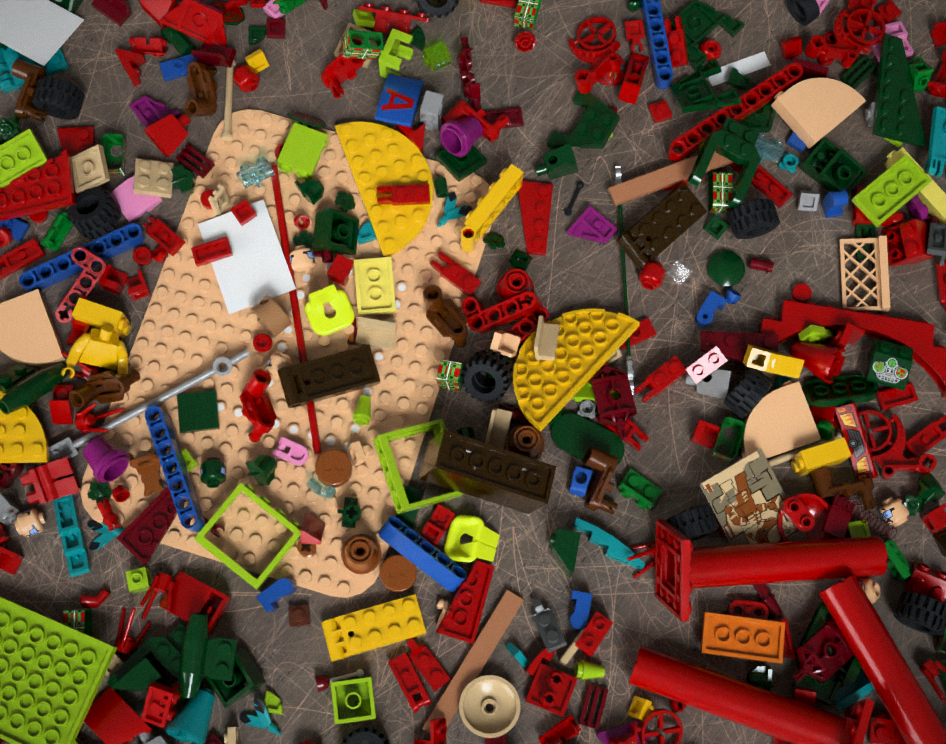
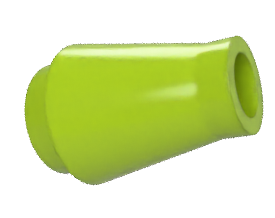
M366 395L360 396L352 415L355 424L365 426L371 421V397Z
M585 660L575 662L574 676L580 680L604 678L605 666Z

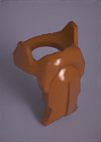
M156 449L155 453L143 455L134 459L131 453H128L130 466L136 468L138 474L141 475V481L145 486L144 496L147 497L154 491L162 493L164 489L160 484L161 476L159 470L161 468Z

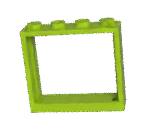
M443 419L380 434L373 440L397 515L464 495V493L453 490L449 493L409 504L389 445L391 441L433 431L436 437L444 429L448 430V428H445Z
M240 483L194 540L258 590L300 539L302 527L294 520L289 522L285 518L287 515L279 508L274 510L270 507L271 502L264 496L259 498L255 495L254 492L256 490L246 483L244 486ZM241 492L294 533L258 579L205 538Z

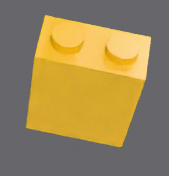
M82 298L78 299L72 313L75 320L90 324L92 329L101 330L102 325H111L114 329L113 333L119 334L120 340H124L125 336L129 335L131 323L123 312Z
M843 437L800 451L791 459V467L793 472L797 473L798 477H801L819 468L841 464L852 455Z

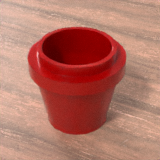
M512 269L505 273L497 283L496 292L498 299L503 302L523 292L530 291L534 293V284L525 271ZM518 281L520 285L514 286L513 282Z

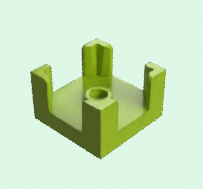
M392 28L384 50L378 59L381 77L387 79L388 74L403 77V75L391 71V68L397 71L400 70L402 59L397 56L411 60L414 50L400 44V41L410 44L413 41L412 35Z

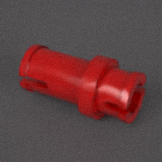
M103 500L106 508H104L101 501L98 502L97 507L102 514L104 525H107L109 531L114 530L113 524L118 529L121 526L118 521L119 517L117 513H114L109 500Z

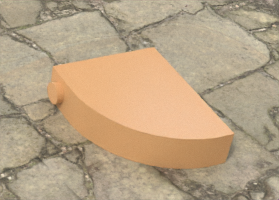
M811 78L793 85L786 92L780 91L774 97L775 101L771 106L810 149L857 110L866 100L845 83L829 78Z
M39 289L0 303V350L18 363H24L30 367L45 368L60 362L64 364L67 358L61 354V351L64 350L45 298Z
M791 380L782 383L781 388L764 396L744 420L746 428L740 444L742 459L759 449H762L766 459L821 440L799 382L793 383Z

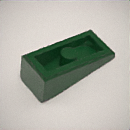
M405 485L404 490L409 504L422 500L423 490ZM419 509L396 514V517L413 529Z

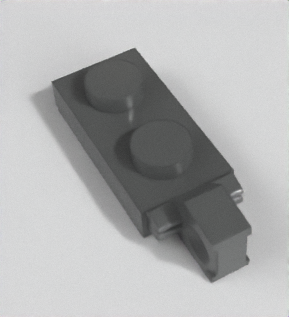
M539 598L532 600L535 609L532 612V618L548 653L566 646L565 638L551 609L548 606L543 608Z

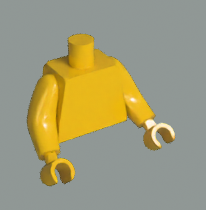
M104 324L101 330L93 328L89 333L79 337L72 345L66 360L67 367L61 370V375L64 376L65 371L69 369L71 372L69 379H71L75 374L72 368L76 366L78 360L80 363L116 370L117 366V373L126 375L128 373L126 346L122 340H119V334L113 333L114 329L111 325Z

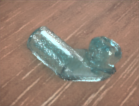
M313 478L307 482V486L316 495L331 499L336 493L335 488L331 485H328L325 489Z

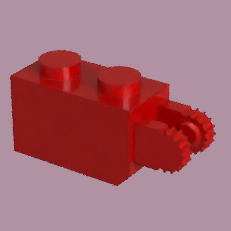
M675 355L646 377L644 382L634 392L638 394L647 387L651 392L642 399L646 403L652 397H657L682 378L687 372L685 370L686 367Z

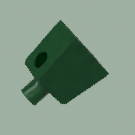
M570 143L542 155L544 163L534 166L537 176L548 173L550 180L578 172L576 158Z

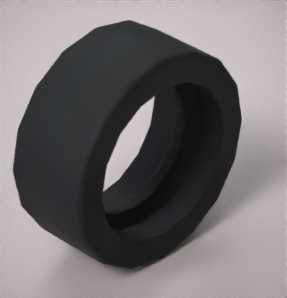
M787 0L789 12L801 25L806 26L819 17L820 9L816 0Z

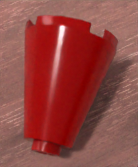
M797 341L789 349L790 356L805 360L803 367L828 384L834 382L831 379L833 376L837 377L845 361L842 352L846 353V350L842 347Z

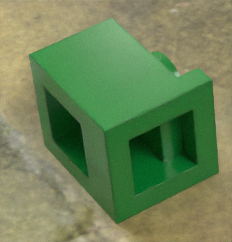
M925 61L908 65L915 92H922L924 88L928 87L931 73L934 72V68Z

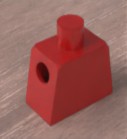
M170 114L146 127L143 131L167 158L172 155L188 136V132L184 127L191 123V121L185 114H182L177 119L173 114Z

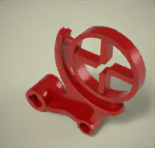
M842 9L833 25L835 44L826 43L822 36L815 35L807 44L805 54L812 59L818 57L837 59L841 61L842 67L849 69L859 53H870L871 48L869 46L877 44L882 39L886 30L885 22L877 12L871 9H857L850 15L846 13V9ZM860 14L867 15L864 24L851 18ZM843 16L847 18L845 22V31L843 29L842 24ZM871 17L878 22L880 29L869 26L868 29L864 28L860 38L856 37L850 26L861 29L863 25L867 27ZM866 31L879 36L875 40H864Z
M592 17L585 20L578 27L577 39L572 40L570 38L568 40L572 53L581 61L593 65L589 70L581 69L575 74L577 90L582 94L592 91L593 85L607 72L617 73L621 70L619 55L615 53L620 48L621 43L615 41L617 37L616 27L608 18ZM592 24H606L598 30L599 34H597V39L602 45H587L595 39L594 35H596V29ZM587 27L592 34L581 40V33ZM613 29L612 37L606 42L601 35Z
M864 410L859 412V416L864 418L866 429L871 427L868 415H875L886 424L872 430L873 433L888 430L887 440L881 446H876L872 433L869 435L872 447L870 448L871 455L885 448L887 444L891 446L887 452L872 456L873 461L881 471L880 476L882 479L889 480L894 472L918 471L924 475L930 474L934 470L937 460L931 454H923L922 456L910 459L903 456L906 435L903 424L896 414L887 419L886 416L878 411ZM892 422H894L896 427L895 443L890 441L892 436ZM924 461H926V463H930V466L928 468H926V465H922Z
M655 709L645 715L640 726L636 722H632L629 733L621 737H611L608 744H638V732L641 744H647L645 737L658 736V744H665L664 736L659 734L657 730L645 731L648 722L656 715L657 727L666 734L676 733L672 744H680L683 736V726L679 717L667 709ZM663 713L670 714L677 726L664 728Z

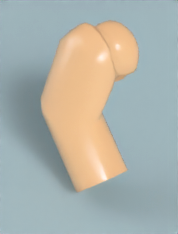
M440 599L437 604V608L441 609L442 612L435 625L436 627L441 623L451 604L448 600Z

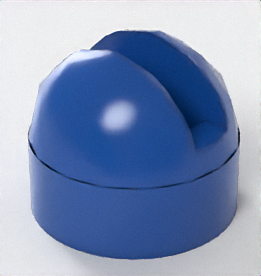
M728 288L724 298L728 300L727 303L735 304L739 301L741 294L736 290Z

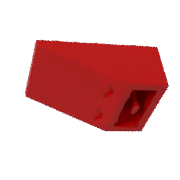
M179 571L173 581L175 585L173 588L171 613L189 622L191 613L207 614L208 633L212 635L232 599ZM168 592L159 605L167 610Z

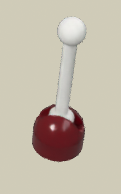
M358 669L354 673L329 678L324 674L317 675L315 680L318 692L328 689L330 682L355 676L362 677L364 671Z

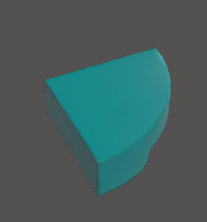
M370 221L364 223L359 230L357 236L359 245L376 240V235Z
M509 642L505 646L507 651L516 658L522 667L529 664V661L514 644Z

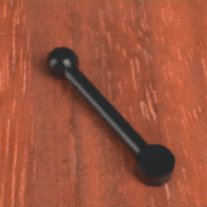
M581 181L577 183V190L571 203L564 211L566 216L572 214L571 209L580 190L584 187V183Z

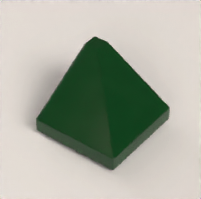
M714 214L703 229L718 240L731 224Z
M516 249L509 259V263L514 269H521L526 272L533 257Z

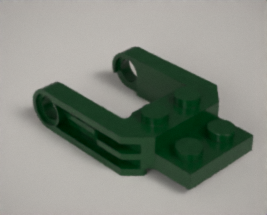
M730 117L725 118L720 131L713 132L705 139L687 183L695 188L701 183L716 151V153L732 162L742 165V169L731 192L732 197L728 206L734 209L741 205L761 160L755 147L759 134Z
M821 602L817 607L798 647H802L824 627L825 618L829 611L824 602ZM796 650V652H795V657H796L795 660H796L798 669H800L799 659H798L797 650ZM853 655L848 660L845 668L840 667L826 681L820 682L809 675H805L799 682L795 681L793 686L816 690V700L831 706L839 688L854 684L861 666L855 655Z
M180 623L167 637H150L110 677L107 684L113 690H116L113 685L145 657L149 658L152 654L174 677L178 678L176 683L180 684L179 668L186 627Z

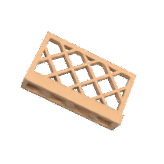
M887 236L840 239L842 309L850 308L854 312L880 311V313H888L890 310ZM866 243H874V250L870 254L862 249ZM844 244H852L857 249L849 255L844 250ZM858 250L866 256L861 263L853 258ZM868 259L875 264V268L871 272L862 266ZM849 260L857 265L851 273L845 268V264ZM859 268L867 274L862 281L853 275ZM850 277L858 283L852 291L846 286V281ZM869 277L876 282V286L872 290L863 284ZM860 286L868 292L863 299H860L854 293ZM851 295L859 302L855 307H847L846 300ZM871 295L877 300V306H868L864 301Z

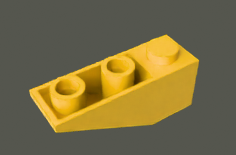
M748 344L743 363L747 367L799 379L805 360Z

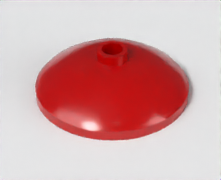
M800 493L792 496L800 499L815 519L814 527L810 531L805 532L808 539H830L831 535L822 531L830 507L827 502L821 497L810 493ZM795 504L791 505L792 509L794 510L796 507ZM780 508L777 517V529L782 541L787 542L789 540L786 538L782 528L784 513ZM804 519L803 524L806 525L808 520Z

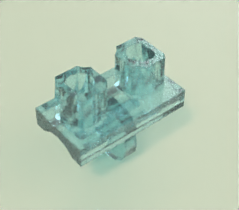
M759 133L755 147L761 157L760 163H764L765 159L779 163L785 150L783 142L774 140L773 143L766 141V136Z
M262 156L252 166L248 164L240 166V171L236 174L245 188L254 184L261 187L263 186L262 181L275 175V171L267 159Z

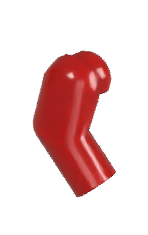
M103 588L96 596L82 594L79 597V602L85 608H97L111 594Z

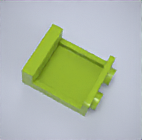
M294 122L277 159L278 168L284 173L290 174L291 172L296 174L303 180L313 179L314 171L324 148L327 149L329 145V135Z

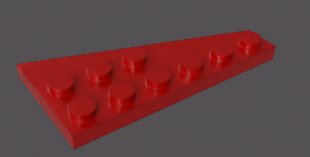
M64 150L60 156L47 160L46 164L41 167L33 168L11 181L10 185L0 188V221L75 205L70 151Z

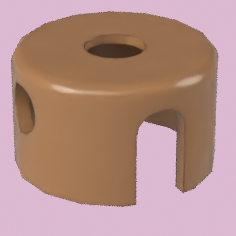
M269 295L263 297L250 308L251 313H255L259 317L257 321L273 338L291 325L288 315Z

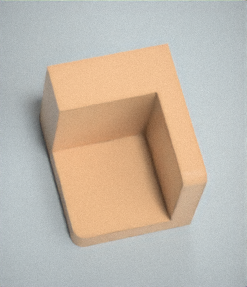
M502 330L496 331L490 349L493 352L498 351L508 357L516 356L521 337Z

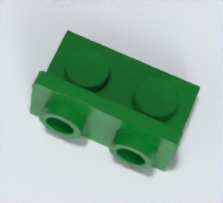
M632 469L629 470L617 488L623 497L633 499L639 508L643 510L648 509L649 511L663 492L662 489Z
M893 540L885 541L884 544L888 555L886 560L888 563L887 568L897 582L906 579L911 575L912 567Z

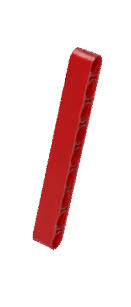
M798 63L787 65L740 96L741 104L722 108L675 139L669 147L668 158L673 162L681 161L702 147L709 135L720 131L722 124L717 120L724 122L725 118L730 117L740 122L773 100L780 91L785 92L797 84L803 73L802 66ZM761 91L766 92L768 95L762 94ZM732 110L737 111L739 114L733 113ZM703 129L708 130L710 133H705ZM688 139H693L696 143H691ZM673 149H679L681 152L677 153Z

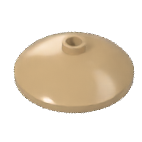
M485 675L472 680L465 687L459 701V712L463 723L472 733L484 738H496L509 732L516 724L520 715V699L516 689L507 680L495 675ZM491 704L493 710L488 712L485 708L486 705Z

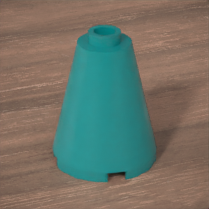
M202 687L201 690L199 689L197 698H190L166 729L167 734L183 743L186 741L191 744H205L215 696L212 695L213 691Z

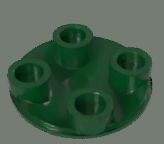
M718 252L711 257L708 263V276L721 286L733 287L744 277L745 264L741 257L734 252Z

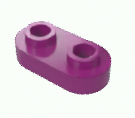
M917 194L905 204V207L914 219L923 221L927 219L929 211L927 206L920 201Z

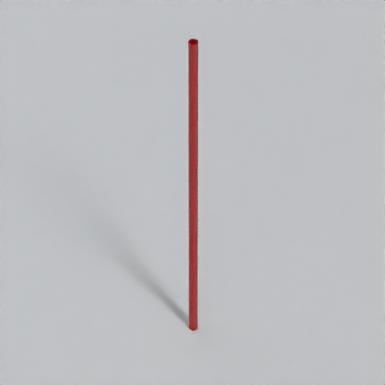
M271 165L270 173L282 250L296 287L294 271L289 257L291 252L277 165ZM295 289L289 291L299 359L300 363L308 360L297 290ZM313 402L307 404L314 454L322 453Z

